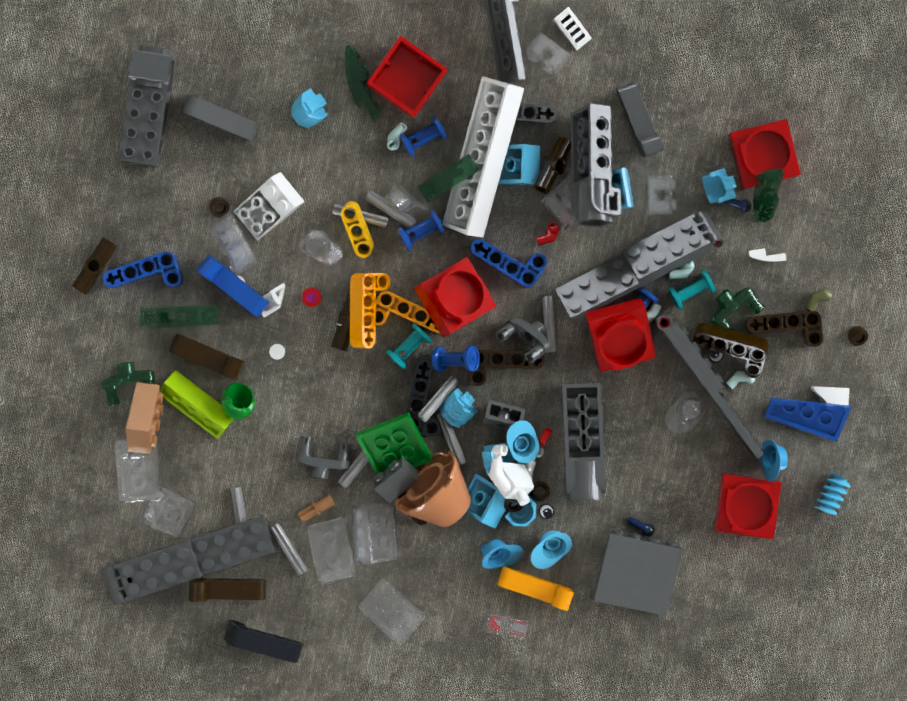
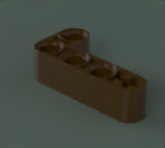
M817 311L751 316L744 322V327L749 333L802 329L803 341L807 346L817 347L823 342L822 318ZM809 314H813L816 318L812 325L807 322ZM790 316H794L797 320L794 326L788 324ZM773 317L778 322L775 328L769 326V320ZM754 319V322H763L764 326H756L754 330L753 327H750V323H753ZM811 333L817 335V341L813 344L809 341Z
M708 323L698 324L693 335V342L701 348L747 360L744 372L748 377L758 378L761 375L769 344L765 339Z
M177 333L169 349L171 353L219 372L221 375L233 380H238L245 364L244 361Z
M478 349V352L483 354L484 360L479 363L476 371H469V380L473 385L481 386L486 381L487 367L539 369L544 365L545 358L544 356L539 357L541 362H538L536 366L534 363L527 362L528 366H524L526 360L524 354L528 351ZM496 353H500L503 356V361L500 364H494L492 361V356ZM514 354H519L522 357V362L519 365H514L511 362ZM475 372L483 374V380L479 383L472 380V375Z
M197 578L189 581V601L266 599V579Z

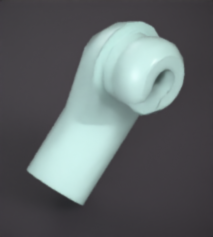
M400 122L389 133L387 142L389 150L393 151L399 148L400 135L407 130V126L404 123Z
M693 260L679 269L669 272V279L687 278L694 270Z
M654 302L652 303L647 312L649 322L655 320L662 306Z
M737 371L726 384L731 389H734L739 382L754 383L755 378L748 377L744 371Z

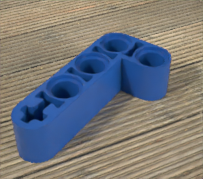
M476 239L471 244L473 255L525 287L533 286L547 265V259L541 253L534 254L526 266H524L485 240ZM482 243V248L486 251L488 247L492 249L486 259L483 257L485 255L484 252H475V244L479 245ZM492 253H498L501 256L499 263L491 262L490 255ZM535 257L543 259L542 267L537 268L533 265ZM507 264H516L517 271L514 274L508 273L506 270ZM525 273L532 274V283L526 284L523 281Z
M166 251L109 270L103 275V282L107 287L117 288L161 273L166 285L178 287L183 283V275L176 256ZM166 255L172 258V263L168 266L163 264V258ZM148 261H151L154 265L151 272L145 270V264ZM131 267L136 272L133 278H129L126 273ZM172 273L178 276V281L175 284L169 281V276ZM111 275L122 276V278L114 280L115 284L113 282H109V279H111Z
M210 255L197 268L201 275L216 284L257 318L270 303Z

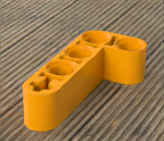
M355 273L350 279V344L354 348L370 349L375 344L376 291L387 290L390 286V278L385 273Z
M383 291L378 295L376 299V312H381L384 318L381 322H376L377 326L384 324L390 312H393L433 332L440 333L435 329L434 324L430 323V326L425 325L430 317L425 308L389 291ZM384 294H389L392 298L389 305H384L381 302V297ZM402 302L409 305V311L404 314L398 310V306ZM421 310L427 315L423 322H419L415 317L416 313Z
M502 566L496 583L500 587L551 603L552 606L568 611L574 595V591L571 588Z

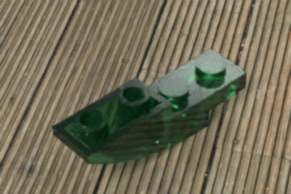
M348 45L345 52V69L349 89L357 108L365 105L373 121L381 118L379 113L382 111L377 102L373 103L370 96H372L369 87L367 85L363 86L364 83L369 81L367 76L370 73L365 64L360 65L358 59L361 57L356 48L352 49Z
M782 168L763 171L762 174L757 175L753 197L754 222H767L773 219L779 203L777 193L784 176Z
M218 305L140 307L141 326L178 327L219 324Z

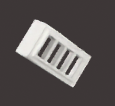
M569 7L553 19V22L576 50L592 39ZM569 16L570 19L567 20L564 24H562L561 21L565 17ZM574 22L575 25L572 26L569 30L565 28L570 23ZM578 28L580 31L572 37L570 34ZM583 34L585 37L576 43L575 39Z

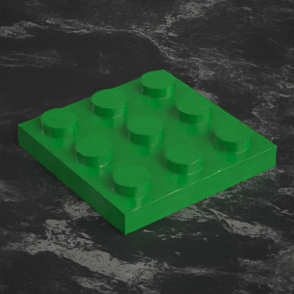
M409 412L356 433V438L376 474L386 470L393 461H397L401 457L407 460L414 468L433 461V457Z

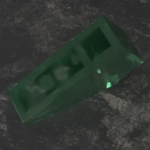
M468 154L419 185L418 188L427 203L478 172L479 169Z

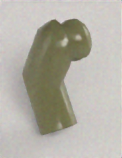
M828 289L813 292L806 309L815 311L818 302L831 300L832 293Z

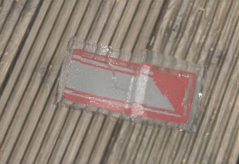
M489 613L486 633L526 639L529 620Z

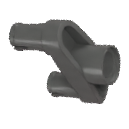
M513 317L506 322L503 328L495 333L496 338L500 339L501 342L506 341L511 335H516L532 347L524 355L529 363H534L539 357L545 356L551 351V344L544 336L546 329L539 321L529 324Z
M301 436L299 453L296 454L295 461L313 467L311 477L328 479L330 470L349 468L350 443H345L343 451L344 442H339L337 458L329 460L312 457L310 451L313 438L307 437L306 443V437Z

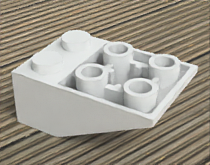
M280 172L270 177L233 212L258 241L300 207L304 200Z

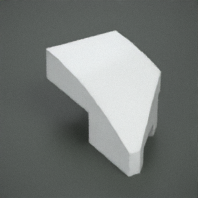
M765 248L749 251V257L764 262L786 261L785 253L766 256Z
M284 283L262 296L270 302L261 313L264 318L281 308L286 286Z
M811 386L812 392L818 395L821 403L849 405V388Z

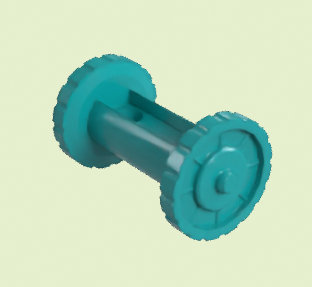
M705 269L700 271L701 278L677 291L672 287L668 288L671 300L679 310L683 309L682 302L699 292L707 288L711 293L716 291L712 279Z
M415 323L412 324L414 329L412 334L394 352L389 349L386 351L393 359L392 361L403 369L407 367L403 361L424 340L429 343L432 341L425 333L426 331L419 328ZM404 351L405 355L401 357L399 352Z

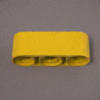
M350 201L342 208L341 218L356 255L360 258H367L373 250L374 243L360 206L356 202ZM346 209H353L355 215H348ZM359 226L362 232H354L353 227ZM360 244H366L369 250H362Z

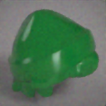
M235 382L222 391V407L229 417L235 420H243L251 414L256 404L251 388L243 383Z

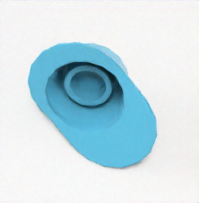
M520 420L512 424L506 435L511 455L519 463H529L537 457L540 448L535 430L527 421Z
M559 530L544 533L540 543L532 550L531 562L533 566L538 569H546L554 565L570 551L572 547L570 536L561 533Z

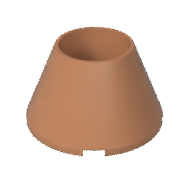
M439 452L432 455L433 461L415 468L418 470V482L396 498V507L403 514L441 527H448L456 523L466 513L471 503V496L456 457L450 452L447 454Z

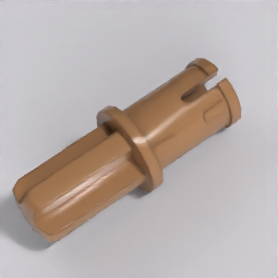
M329 494L316 503L312 502V505L298 512V516L302 522H305L317 514L321 515V512L334 506L335 502Z

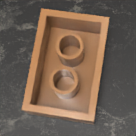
M136 383L126 426L128 452L151 454L152 447H156L157 436L155 434L156 431L159 432L161 421L159 416H163L164 405H162L163 393H160V385Z

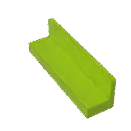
M176 370L160 388V393H163V398L217 439L222 436L234 420L225 413L219 402Z

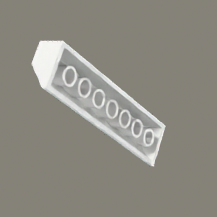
M482 76L443 218V226L465 235L484 237L524 88Z

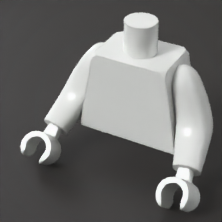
M495 445L492 449L495 457L492 459L489 477L504 498L517 499L520 506L528 504L530 502L528 494L534 488L532 476L536 465L535 459L524 464L505 463L501 455L507 454V445ZM539 448V453L537 457H541L543 455L542 448Z

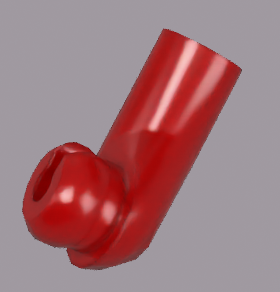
M556 222L548 224L545 235L536 237L538 246L556 240L560 231V227Z

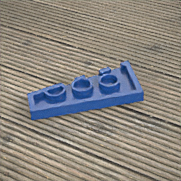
M771 398L764 417L837 442L851 406Z

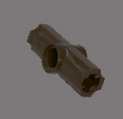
M558 137L550 155L543 157L540 167L542 171L534 185L537 191L548 194L557 175H562L565 172V160L571 150L570 140Z
M103 237L90 258L86 260L84 268L72 286L87 295L98 276L104 271L105 265L117 246ZM93 261L99 263V269L95 272L90 268Z
M348 292L343 310L339 314L336 324L337 329L331 347L347 351L350 343V292Z

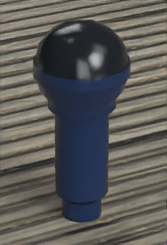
M730 199L722 202L736 207L742 212H749L752 207L751 202L747 199L741 201Z
M629 516L627 522L641 530L644 536L648 537L654 534L655 528L652 524H644Z

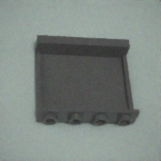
M612 529V532L605 530V534L608 536L595 589L590 591L589 597L596 602L666 616L683 549L677 546L676 542L669 540L663 543L659 542L660 539L648 536V539L641 538L642 535L636 533L625 535L623 531L618 529Z

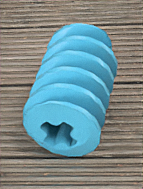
M830 472L833 479L827 478L826 480L830 486H823L827 492H820L823 499L816 500L820 506L813 507L830 515H837L834 508L841 507L837 501H844L840 494H847L844 487H851L846 479Z

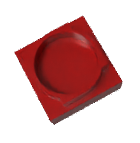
M400 35L367 82V87L415 119L447 74L448 69Z
M787 119L728 134L741 190L801 175Z
M468 257L414 288L442 338L497 307Z
M641 298L585 312L595 359L600 373L613 369L615 371L634 366L639 362L656 358L646 307Z
M721 473L713 529L718 532L774 539L782 482L777 480L769 482L763 478Z

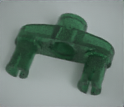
M746 287L734 295L726 289L715 299L720 307L712 316L710 323L735 331L726 319L737 308L746 302L754 313L758 314L761 312L759 309L763 310L765 305L755 296V292L751 287Z
M131 361L117 364L118 374L101 381L102 388L106 393L108 406H112L113 404H120L116 389L118 385L137 381L155 384L154 379L156 378L152 370L135 371L134 363Z

